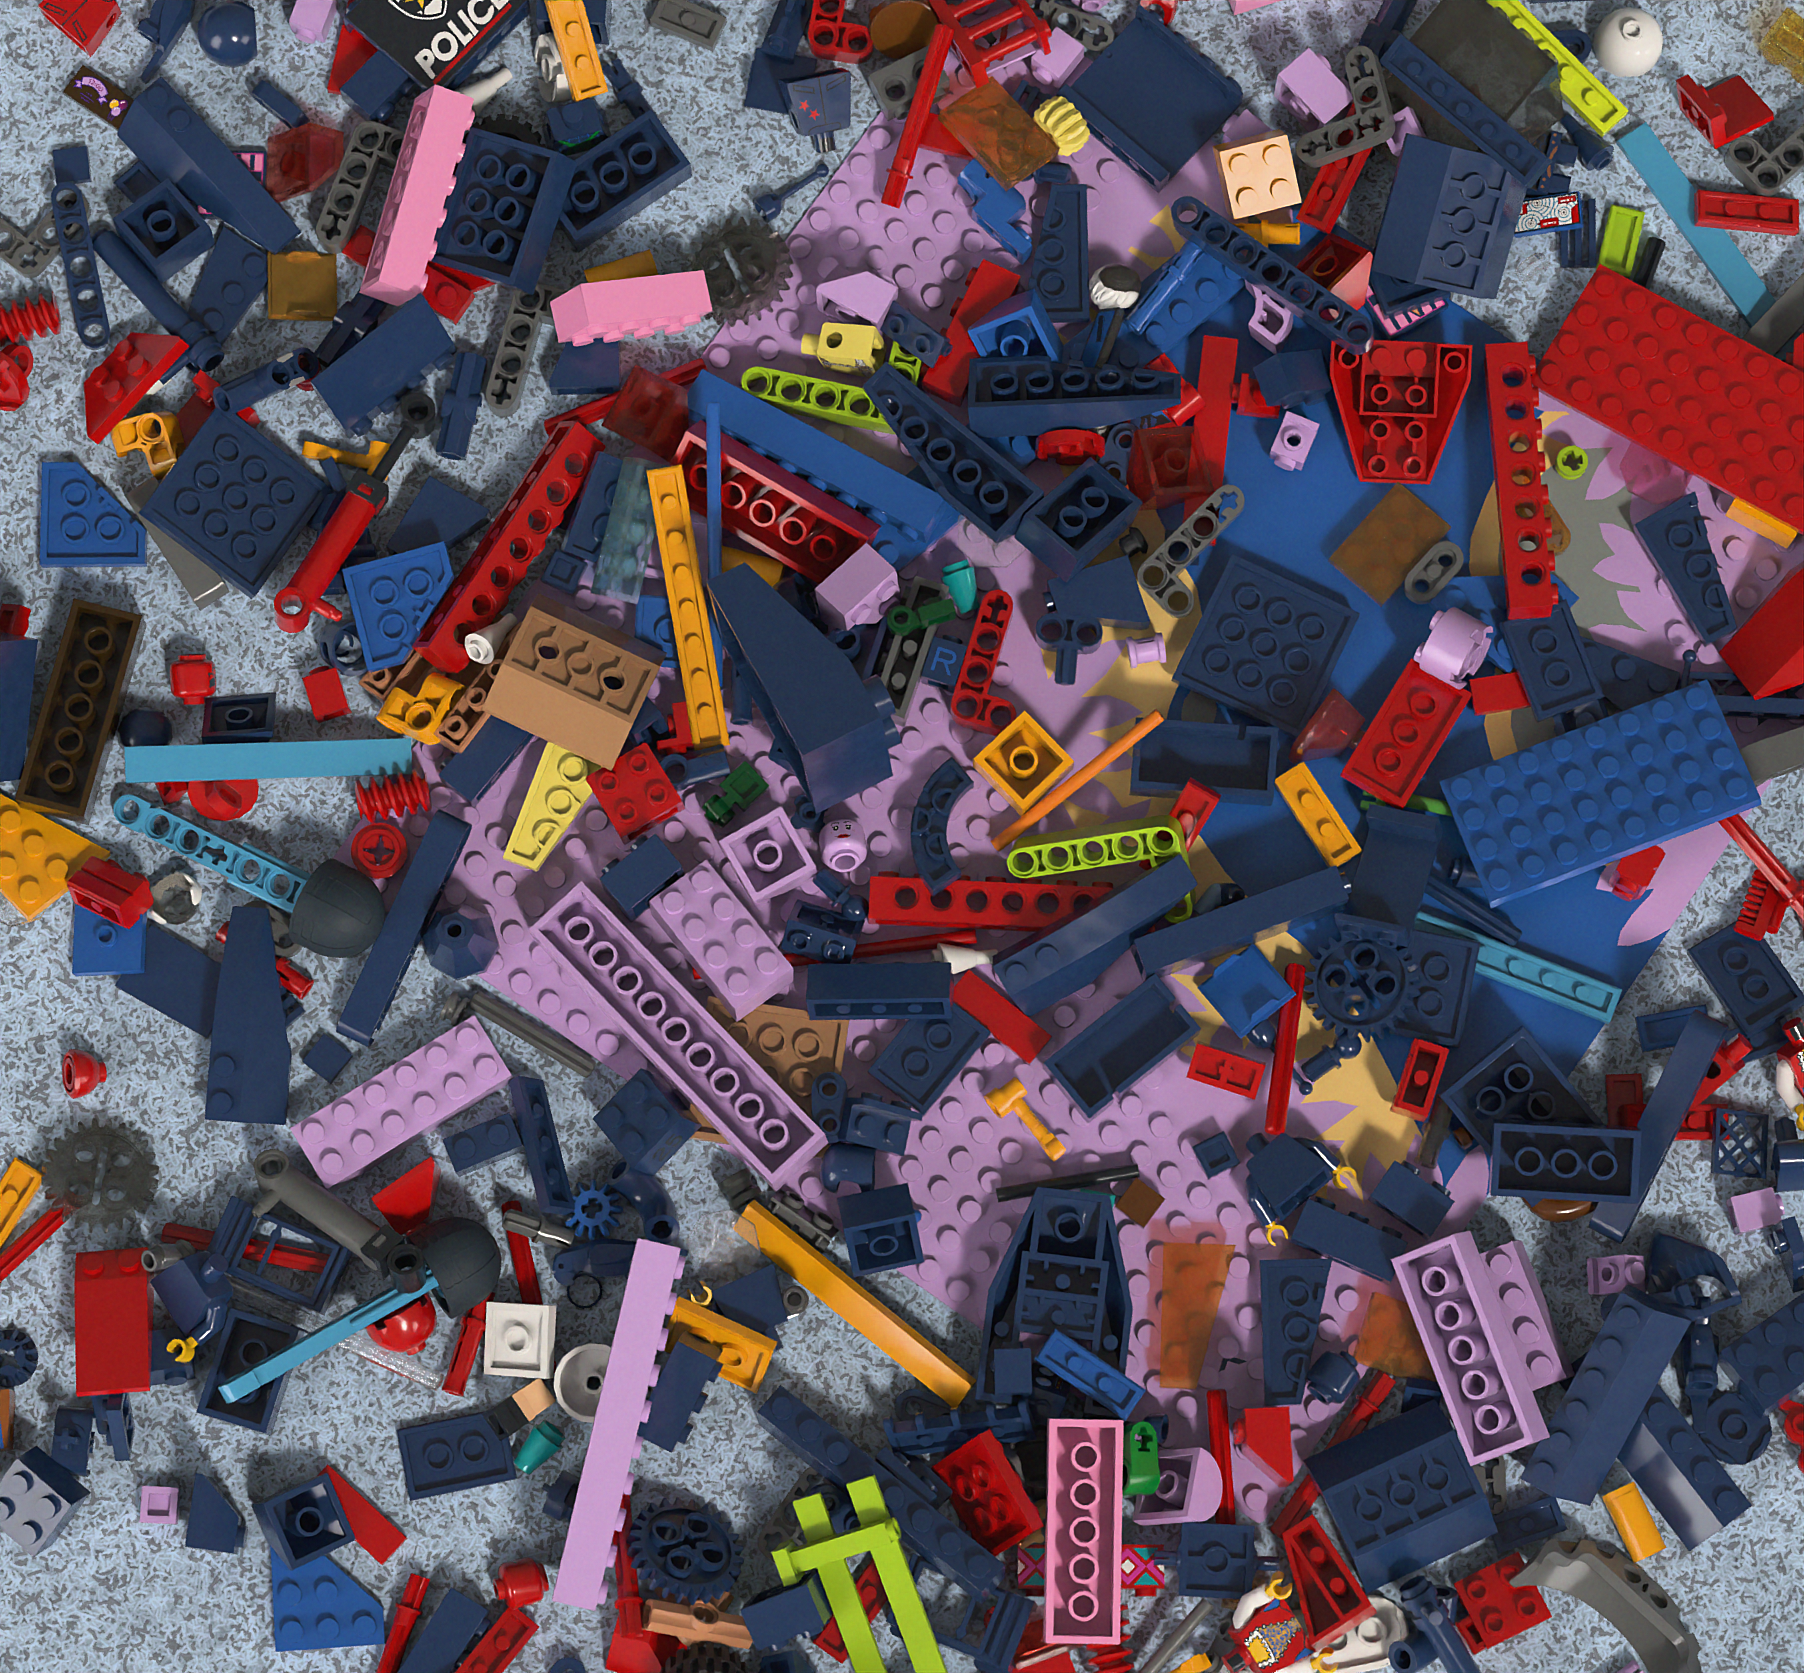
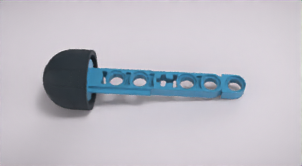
M126 794L119 797L115 802L113 808L114 816L120 824L138 833H144L148 838L227 876L228 883L291 913L289 924L290 940L314 953L332 958L355 956L368 949L381 932L385 918V907L378 887L365 874L334 858L324 861L311 875L251 844L244 842L243 845H240L167 808H156L157 803L143 796ZM130 800H134L139 806V814L134 820H129L124 814V807ZM159 815H164L169 821V829L163 835H159L154 829V821ZM189 830H194L199 836V844L193 850H189L184 844V835ZM208 846L214 849L224 848V853L228 855L227 860L219 861L217 854L206 851ZM251 859L258 863L260 869L258 876L253 880L248 879L244 874V865ZM281 874L285 875L290 882L289 890L284 895L277 893L274 888V881Z
M464 1217L442 1218L406 1237V1243L417 1246L422 1251L426 1267L427 1281L422 1289L407 1294L397 1291L392 1286L261 1360L249 1369L247 1368L218 1386L225 1402L231 1403L261 1387V1385L277 1378L430 1290L442 1310L451 1319L484 1301L498 1283L502 1263L500 1249L496 1240L484 1226Z

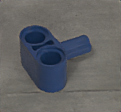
M1048 613L1040 617L1035 629V638L1038 646L1043 650L1057 653L1054 680L1056 684L1063 686L1075 684L1078 654H1091L1097 651L1101 645L1103 635L1100 622L1094 617L1085 615ZM1053 625L1059 628L1061 635L1056 639L1050 640L1045 638L1041 631L1044 627ZM1083 628H1089L1095 632L1096 638L1091 642H1083L1077 637V632Z
M1782 1117L1781 1120H1777L1774 1123L1777 1141L1774 1142L1770 1169L1775 1172L1776 1186H1773L1774 1193L1804 1190V1139H1798L1795 1121L1788 1117Z
M59 1405L55 1418L51 1458L70 1475L89 1477L91 1470L87 1469L89 1453H93L95 1432H92L93 1418H95L94 1409Z

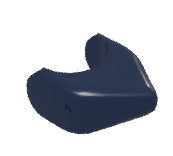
M1661 1228L1653 1230L1645 1265L1646 1294L1671 1290L1672 1284L1676 1280L1699 1279L1717 1287L1725 1299L1738 1296L1740 1301L1731 1305V1307L1742 1303L1738 1287L1724 1260L1717 1253Z

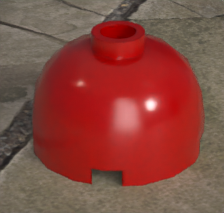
M428 1292L366 1326L365 1329L374 1344L383 1351L396 1354L406 1351L407 1355H414L427 1346L425 1341L431 1337L435 1330L437 1314Z

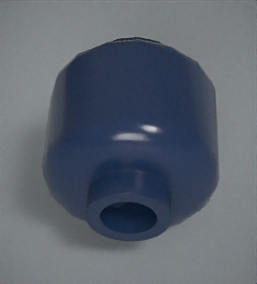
M1343 1350L1339 1354L1333 1351H1325L1307 1372L1308 1391L1325 1405L1330 1403L1341 1404L1360 1382V1375L1356 1369L1358 1362Z

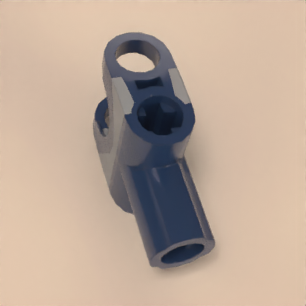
M301 347L216 387L213 390L215 406L226 417L232 416L313 377L319 369L318 359L309 348ZM299 355L304 356L308 360V372H304L299 367Z

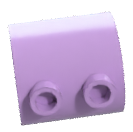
M1201 1447L1158 1451V1466L1160 1470L1158 1489L1151 1495H1137L1132 1521L1147 1526L1198 1522L1211 1518L1220 1505L1223 1489L1221 1472L1213 1456Z

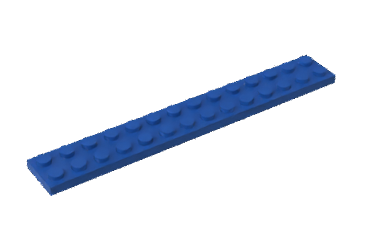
M1214 230L1208 234L1207 239L1217 242L1222 240L1225 234L1220 230ZM1203 251L1205 255L1187 275V282L1183 286L1179 285L1157 315L1150 321L1143 333L1137 335L1125 326L1126 324L1123 323V320L1132 312L1140 299L1163 272L1161 270L1163 265H1161L1131 290L1139 293L1136 304L1130 309L1127 307L1114 313L1094 368L1102 369L1103 364L1117 365L1118 369L1124 372L1132 373L1136 368L1141 369L1146 363L1162 352L1168 353L1246 288L1245 279ZM1240 251L1235 256L1239 261H1248ZM1177 253L1174 256H1172L1169 260H1167L1165 263H1170L1171 260L1177 255ZM1096 319L1063 346L1061 363L1068 364L1070 359L1081 361ZM968 423L965 427L970 430V424ZM1040 435L980 438L1020 472H1023L1038 459L1035 452V439ZM919 465L905 475L938 493ZM946 502L947 510L927 543L918 539L915 542L909 541L897 532L898 528L886 523L884 526L881 525L871 547L892 565L898 574L962 522L965 517ZM862 510L860 513L867 517L866 514L868 512Z

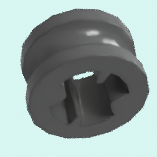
M453 991L444 1004L439 1018L443 1021L450 1019L451 1025L457 1026L469 1007L471 999L468 997L462 999L457 991Z

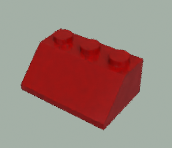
M1289 1407L1244 1409L1238 1416L1239 1418L1232 1424L1234 1445L1240 1444L1241 1453L1278 1487H1287L1294 1481Z

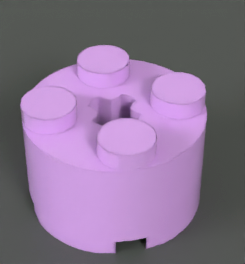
M1452 607L1446 612L1438 610L1433 616L1429 626L1432 632L1427 642H1422L1416 650L1414 661L1420 663V669L1456 689H1462L1467 684V682L1462 680L1467 673L1474 675L1483 662L1491 644V639L1486 637V633H1493V627L1456 607Z

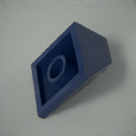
M276 693L206 698L201 735L202 744L268 743L274 734Z
M196 1473L185 1547L238 1555L239 1547L245 1548L248 1526H242V1516L215 1480L207 1475Z
M328 1473L283 1489L251 1504L265 1539L290 1571L356 1540Z

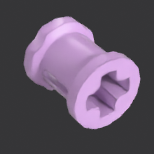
M1162 632L1156 633L1153 637L1135 640L1132 636L1126 637L1131 669L1137 668V665L1141 663L1166 662Z

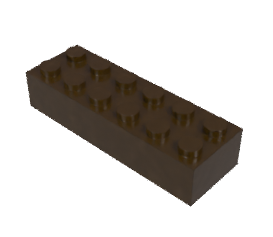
M73 599L15 796V800L20 808L89 825L147 627L142 615Z

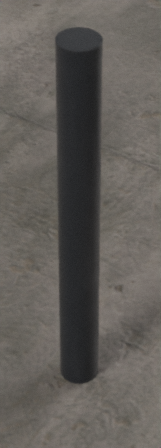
M1135 1163L996 1188L998 1202L1032 1197L1037 1187L1071 1190L1138 1178L1140 1174L1138 1164Z

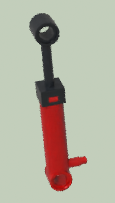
M412 393L403 399L400 406L401 430L372 475L370 476L359 469L356 471L345 488V497L287 586L276 594L274 599L275 622L282 631L288 633L302 631L308 625L312 611L336 622L342 619V611L322 600L321 597L372 518L377 519L388 502L389 485L383 482L412 438L423 439L433 432L435 427V404L428 395ZM420 412L423 413L425 417L422 419H414L410 415L413 413ZM289 606H296L300 609L296 614H287L283 610Z

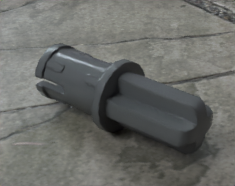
M509 1209L505 1212L502 1220V1227L504 1229L530 1237L533 1243L540 1241L564 1250L570 1248L568 1244H572L575 1230L573 1228L547 1221L546 1217L542 1215L537 1218Z

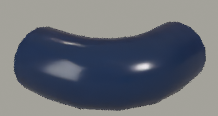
M622 1157L610 1170L607 1177L608 1185L625 1197L637 1210L643 1221L645 1237L649 1241L661 1244L672 1242L679 1235L680 1231L679 1218L673 1200L655 1176L633 1169L625 1158Z
M1434 1585L1438 1591L1436 1597L1444 1601L1449 1610L1448 1617L1454 1625L1458 1592L1449 1586ZM1416 1626L1406 1637L1393 1642L1388 1651L1390 1664L1397 1673H1417L1438 1658L1424 1632L1419 1631Z

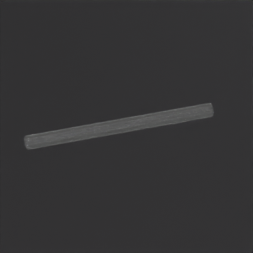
M225 1275L233 1287V1294L230 1299L298 1328L307 1334L329 1322ZM356 1333L334 1345L433 1391H437L443 1382L444 1374L398 1352L384 1349L374 1341Z

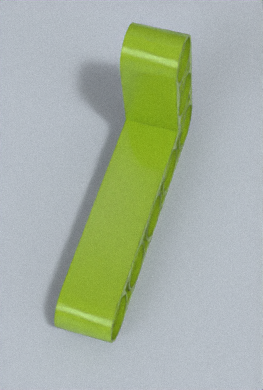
M893 341L888 364L903 376L908 377L911 383L918 387L923 361L913 354L906 355L900 351L901 345ZM751 367L744 372L741 378L742 390L783 412L887 434H895L863 388L765 367ZM755 380H761L767 384L766 388L761 392H752L748 386ZM789 387H795L801 391L800 396L793 400L786 399L782 393ZM829 394L835 398V402L831 406L822 407L816 402L817 398L821 395ZM858 401L869 405V410L863 414H856L850 408Z
M1159 815L1025 836L1014 842L1007 859L1009 871L1019 878H1031L1150 859L1151 867L1153 868L1178 853H1181L1191 870L1182 826L1176 818L1170 815ZM1160 830L1168 831L1173 839L1170 841L1160 840L1156 832ZM1121 837H1134L1138 845L1133 847L1127 846L1122 842ZM1090 841L1098 842L1103 850L1093 852L1087 847L1086 843ZM1062 847L1067 851L1068 856L1058 857L1052 852L1051 848ZM1026 852L1032 856L1034 861L1030 863L1022 862L1018 858L1017 853ZM1195 888L1183 898L1187 906L1182 908L1174 906L1163 916L1167 921L1180 923L1190 918L1196 901Z

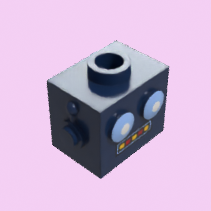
M1033 1362L1031 1366L1032 1395H1014V1397L1027 1399L1034 1421L1047 1426V1418H1060L1071 1384L1045 1366Z

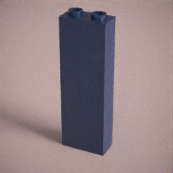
M1335 865L1134 939L1131 952L1143 982L1155 973L1159 978L1246 947L1252 943H1257L1330 916L1336 912H1341L1349 900L1348 894L1352 893V889L1345 872L1339 874Z

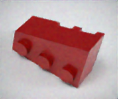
M1313 1514L1282 1533L1310 1645L1312 1648H1315L1317 1653L1376 1614L1377 1611Z

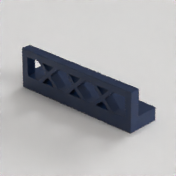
M1690 671L1687 686L1693 685V681L1707 679L1710 686L1716 691L1714 695L1724 717L1804 721V699H1799L1795 695L1804 686V683L1797 685L1793 690L1790 688L1783 690L1787 695L1785 698L1764 697L1754 700L1751 695L1729 696L1724 691L1732 683H1741L1734 673ZM1716 682H1727V683H1725L1722 687H1720Z

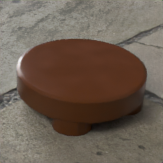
M884 0L869 12V32L873 45L880 53L893 59H902L929 46L935 26L938 24L937 16L930 3L926 0Z

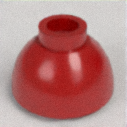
M69 1049L65 1054L62 1064V1079L65 1091L72 1099L88 1095L96 1088L98 1083L106 1081L107 1070L103 1061L98 1062L91 1054L80 1049Z

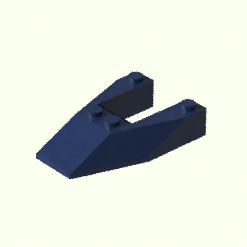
M1037 1187L988 1290L975 1402L995 1403V1405L1011 1407L1012 1395L995 1396L994 1349H1001V1343L1019 1342L1020 1332L1050 1336L1053 1330L1057 1329L1070 1339L1092 1341L1090 1352L1125 1375L1133 1306L1110 1196ZM1085 1394L1083 1416L1113 1420L1120 1419V1417Z

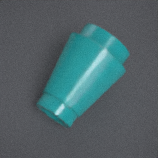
M968 560L942 568L944 577L941 580L944 585L949 586V594L957 608H959L960 613L965 614L980 608L974 567H970Z
M543 1420L539 1425L535 1424L517 1454L518 1456L514 1459V1463L523 1472L530 1475L562 1448L561 1443L565 1440V1436L546 1420Z

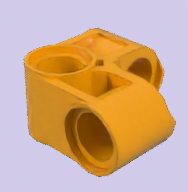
M169 411L151 412L124 418L110 431L116 455L120 458L127 456L129 451L137 449L139 452L143 451L146 455L150 471L157 481L164 478L186 447L179 421ZM156 420L161 425L160 435L155 431L154 425Z
M431 673L424 680L417 697L394 687L377 714L376 719L397 733L410 736L424 744H437L440 740L434 735V732L467 691V687L439 673ZM430 720V722L423 727L424 723Z

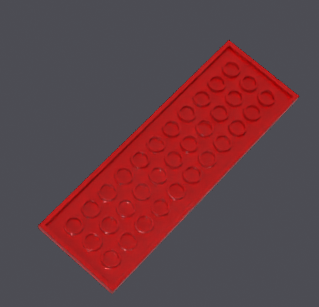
M1599 264L1538 364L1536 374L1531 376L1532 386H1538V391L1804 535V372Z

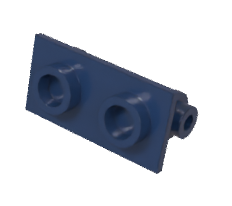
M779 0L760 51L793 61L812 13L814 0Z
M895 300L892 302L880 330L929 367L934 368L940 355L946 357L952 351L953 345L950 344V339L947 336L941 335L922 321L907 307H903Z

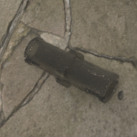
M1440 1094L1435 1095V1101L1428 1122L1423 1123L1421 1131L1424 1134L1417 1156L1414 1159L1416 1164L1429 1169H1436L1443 1142L1449 1139L1450 1131L1448 1127L1453 1115V1111L1439 1096Z

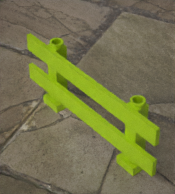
M875 1474L846 1484L861 1526L836 1534L821 1492L794 1500L792 1503L807 1543L796 1547L793 1539L781 1542L773 1550V1558L784 1587L798 1583L806 1573L805 1571L817 1567L855 1672L888 1673L845 1559L870 1550L915 1672L948 1673L899 1542L901 1538L899 1524L894 1517L891 1518Z

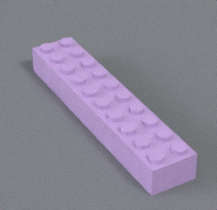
M582 881L528 929L533 939L775 1192L828 1144L825 1133Z
M640 1238L636 1241L552 1601L593 1611L596 1610L597 1603H605L609 1581L603 1580L606 1567L613 1568L618 1546L611 1544L614 1530L621 1532L625 1519L626 1509L620 1508L622 1495H630L635 1474L628 1472L631 1458L639 1459L643 1437L637 1436L639 1423H647L652 1401L645 1400L648 1386L656 1387L660 1365L654 1364L656 1351H664L669 1329L662 1328L665 1314L672 1316L677 1293L671 1292L673 1279H681L686 1257L679 1256L681 1248Z

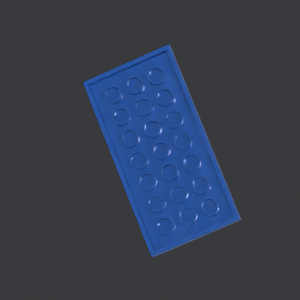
M1707 679L1439 782L1491 908L1762 805L1761 797Z

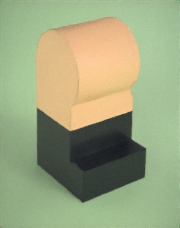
M536 1378L483 1412L482 1415L500 1441L517 1432L521 1427L534 1419L537 1414L552 1405L556 1399L543 1380Z

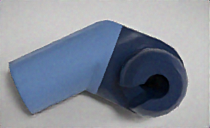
M1235 883L1212 884L1194 905L1193 912L1199 916L1213 911L1216 906H1226L1245 899L1244 890Z

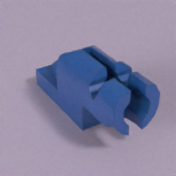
M977 155L957 177V183L963 187L974 203L978 201L972 208V220L1023 265L1032 256V244L1030 243L1032 239L1019 226L1015 229L1012 226L1026 212L1025 199L1001 174L997 173L994 177H989L991 166Z

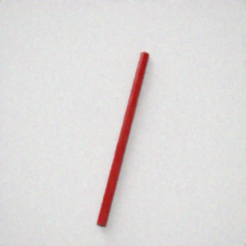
M972 929L857 944L852 959L936 949L938 943L954 946L977 943L976 931ZM795 953L783 954L792 967L824 963ZM692 967L694 980L702 979Z

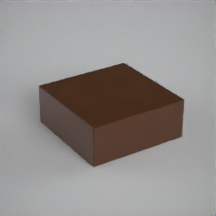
M1136 1177L1114 1208L1144 1229L1165 1201V1198Z

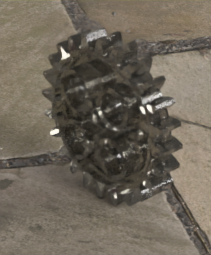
M740 217L737 226H733L730 219H726L724 229H720L715 223L713 224L714 233L712 235L704 231L701 232L704 239L702 244L692 241L691 244L696 252L695 254L686 253L684 255L691 265L682 266L681 270L682 272L704 270L713 310L704 315L706 320L713 316L717 325H721L726 318L731 327H734L737 318H741L743 323L748 325L750 315H754L760 321L762 320L760 312L762 309L772 313L774 310L770 303L773 300L783 302L779 291L790 290V286L784 280L793 277V273L788 267L793 264L792 258L787 254L790 250L786 243L782 242L783 239L778 232L773 233L769 224H765L761 228L757 219H753L749 226L743 217ZM752 247L747 253L740 254L743 249ZM726 248H730L738 269L750 290L748 296L744 295L743 289L736 279V274L724 253ZM714 262H721L717 268L709 269L710 265ZM765 274L761 280L754 281L758 275ZM734 290L731 295L722 297L727 291Z
M93 1118L91 1128L88 1129L79 1121L77 1133H74L69 1128H65L64 1136L66 1140L55 1137L53 1145L56 1150H46V1158L51 1162L42 1163L41 1171L49 1175L41 1177V1186L50 1188L44 1192V1198L55 1199L51 1205L52 1212L60 1209L64 1210L61 1221L65 1222L74 1217L75 1229H78L85 1222L88 1223L89 1233L94 1231L96 1224H101L104 1234L108 1233L110 1223H114L119 1230H122L124 1218L134 1224L136 1222L134 1211L145 1214L147 1206L144 1201H154L155 1194L149 1189L158 1188L159 1180L152 1176L158 1174L159 1166L150 1163L155 1160L156 1154L155 1152L144 1153L149 1141L143 1140L137 1143L138 1130H134L127 1135L125 1133L126 1123L124 1122L116 1130L112 1128V1121L109 1118L104 1127H99L96 1118ZM105 1146L108 1148L100 1200L99 1204L94 1205L92 1199L101 1148ZM81 1151H89L94 1155V1158L88 1162H83L76 1158L75 1155ZM123 1155L130 1160V1163L125 1167H118L111 1160L116 1156ZM76 1184L86 1186L89 1191L84 1195H75L70 1191V1188ZM110 1190H119L124 1194V1197L121 1200L113 1201L106 1196V1193Z

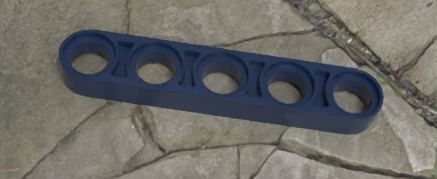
M62 182L53 188L51 203L79 338L87 349L100 350L109 343L110 327L83 197L80 189L75 184ZM63 190H71L76 194L77 201L74 206L63 208L57 203L58 194ZM72 223L80 225L84 230L83 237L76 242H71L64 237V229ZM78 257L86 258L91 264L90 271L83 276H78L71 270L72 261ZM91 291L97 295L98 303L94 308L83 309L79 306L78 297L82 292ZM99 325L104 329L105 336L101 342L91 343L85 338V331L89 326Z

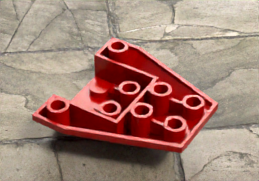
M1352 339V340H1354V341H1360V340H1363V339ZM1331 340L1329 375L1359 482L1431 483L1471 381L1472 345L1425 341L1374 340L1371 349L1367 353L1354 355Z
M1804 561L1784 576L1718 652L1754 700L1804 683Z

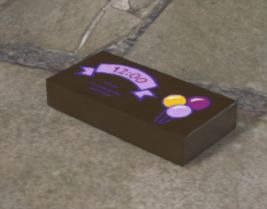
M82 65L63 90V94L116 131L119 130L134 101L132 97L84 65Z

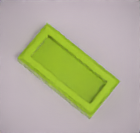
M1611 204L1596 269L1601 264L1630 279L1645 212Z

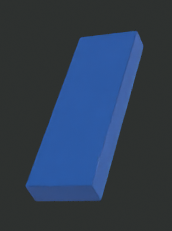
M1057 1329L1053 1330L1034 1358V1360L1124 1421H1126L1146 1391Z

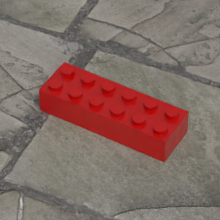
M700 420L686 430L669 467L682 465L689 508L707 518L706 423ZM721 432V527L818 584H821L865 543L869 546L872 545L881 525Z

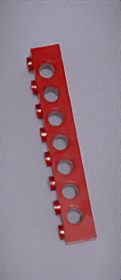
M1527 341L1485 344L1483 363L1508 620L1551 617L1553 605H1558L1559 598L1557 583L1551 584L1550 572L1555 571L1554 550H1548L1547 538H1552L1551 517H1544L1543 505L1549 504L1548 485L1541 484L1540 476L1541 472H1545L1546 464L1544 451H1538L1537 440H1542L1541 418L1535 419L1534 407H1539L1538 386H1532L1531 375L1536 374L1535 354L1528 353ZM1512 377L1517 379L1520 384L1509 386L1503 380ZM1518 410L1523 414V417L1514 419L1509 417L1506 412ZM1519 442L1525 445L1527 449L1518 452L1511 449L1509 445ZM1517 475H1523L1530 482L1518 484L1512 478ZM1527 508L1533 515L1521 517L1516 513V510ZM1530 541L1535 544L1536 548L1527 551L1522 549L1519 543ZM1533 574L1540 581L1535 584H1529L1522 579V576Z
M560 421L412 645L416 652L439 671L459 673L469 664L471 658L467 654L464 644L466 636L488 627L495 616L507 606L509 602L508 596L514 587L526 577L527 567L533 558L538 556L545 548V540L552 529L562 522L564 518L563 512L569 503L581 493L582 483L587 477L595 452H603L606 446L578 421ZM566 458H568V460H569V469H568V471L566 470V467H565V460H566ZM548 485H549L550 488H551V496H550V498H548V496H547V487H548ZM530 513L533 518V523L531 527L528 523V517ZM511 542H513L514 544L513 555H511L510 553ZM493 569L496 574L494 584L491 581V573ZM474 598L477 601V609L475 612L472 608V602ZM457 626L459 635L457 640L455 641L453 632L455 627Z
M880 871L878 876H870L868 921L869 924L1037 932L1075 911L1073 905L1076 901L1087 899L1091 902L1115 888H1113V883L1105 881L1092 882V887L1078 886V882L1074 880H1057L1056 885L1042 884V880L1037 878H1022L1020 883H1006L1005 877L988 876L985 877L984 882L971 881V876L961 875L959 879L940 891L950 896L951 903L945 908H937L932 904V894L926 888L918 873L914 874V878H901L898 872ZM903 890H908L915 895L916 899L912 905L905 907L896 902V895ZM973 894H981L986 898L987 904L980 910L971 909L966 902L968 897ZM1013 895L1019 897L1023 905L1018 911L1011 912L1003 907L1002 901L1007 896ZM1051 897L1058 903V908L1053 913H1044L1039 909L1038 902L1042 898ZM1153 925L1143 936L1155 932V925Z

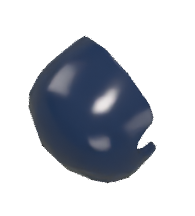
M149 707L136 708L122 718L117 730L118 744L123 751L124 747L169 746L173 739L172 724L168 717L157 709Z

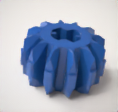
M596 1179L590 1180V1190L588 1191L585 1190L581 1182L576 1184L580 1195L577 1197L571 1193L575 1210L569 1213L575 1215L565 1221L567 1227H573L580 1222L575 1231V1235L579 1238L589 1228L588 1235L590 1241L596 1240V1229L599 1228L605 1238L609 1237L610 1232L605 1225L609 1223L616 1228L620 1226V1222L611 1215L624 1213L622 1206H611V1204L619 1201L621 1198L620 1194L616 1192L607 1196L611 1188L607 1182L597 1191L598 1184ZM591 1201H597L598 1207H603L602 1212H596L595 1218L591 1219L587 1212L583 1213V1210L590 1207Z

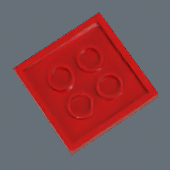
M990 1429L977 1435L931 1467L932 1471L952 1489L953 1494L949 1501L960 1521L964 1522L966 1530H971V1538L993 1556H998L1044 1526L1037 1507L1030 1501L1022 1487L1019 1475L1012 1469L1004 1455L1001 1443L994 1437Z

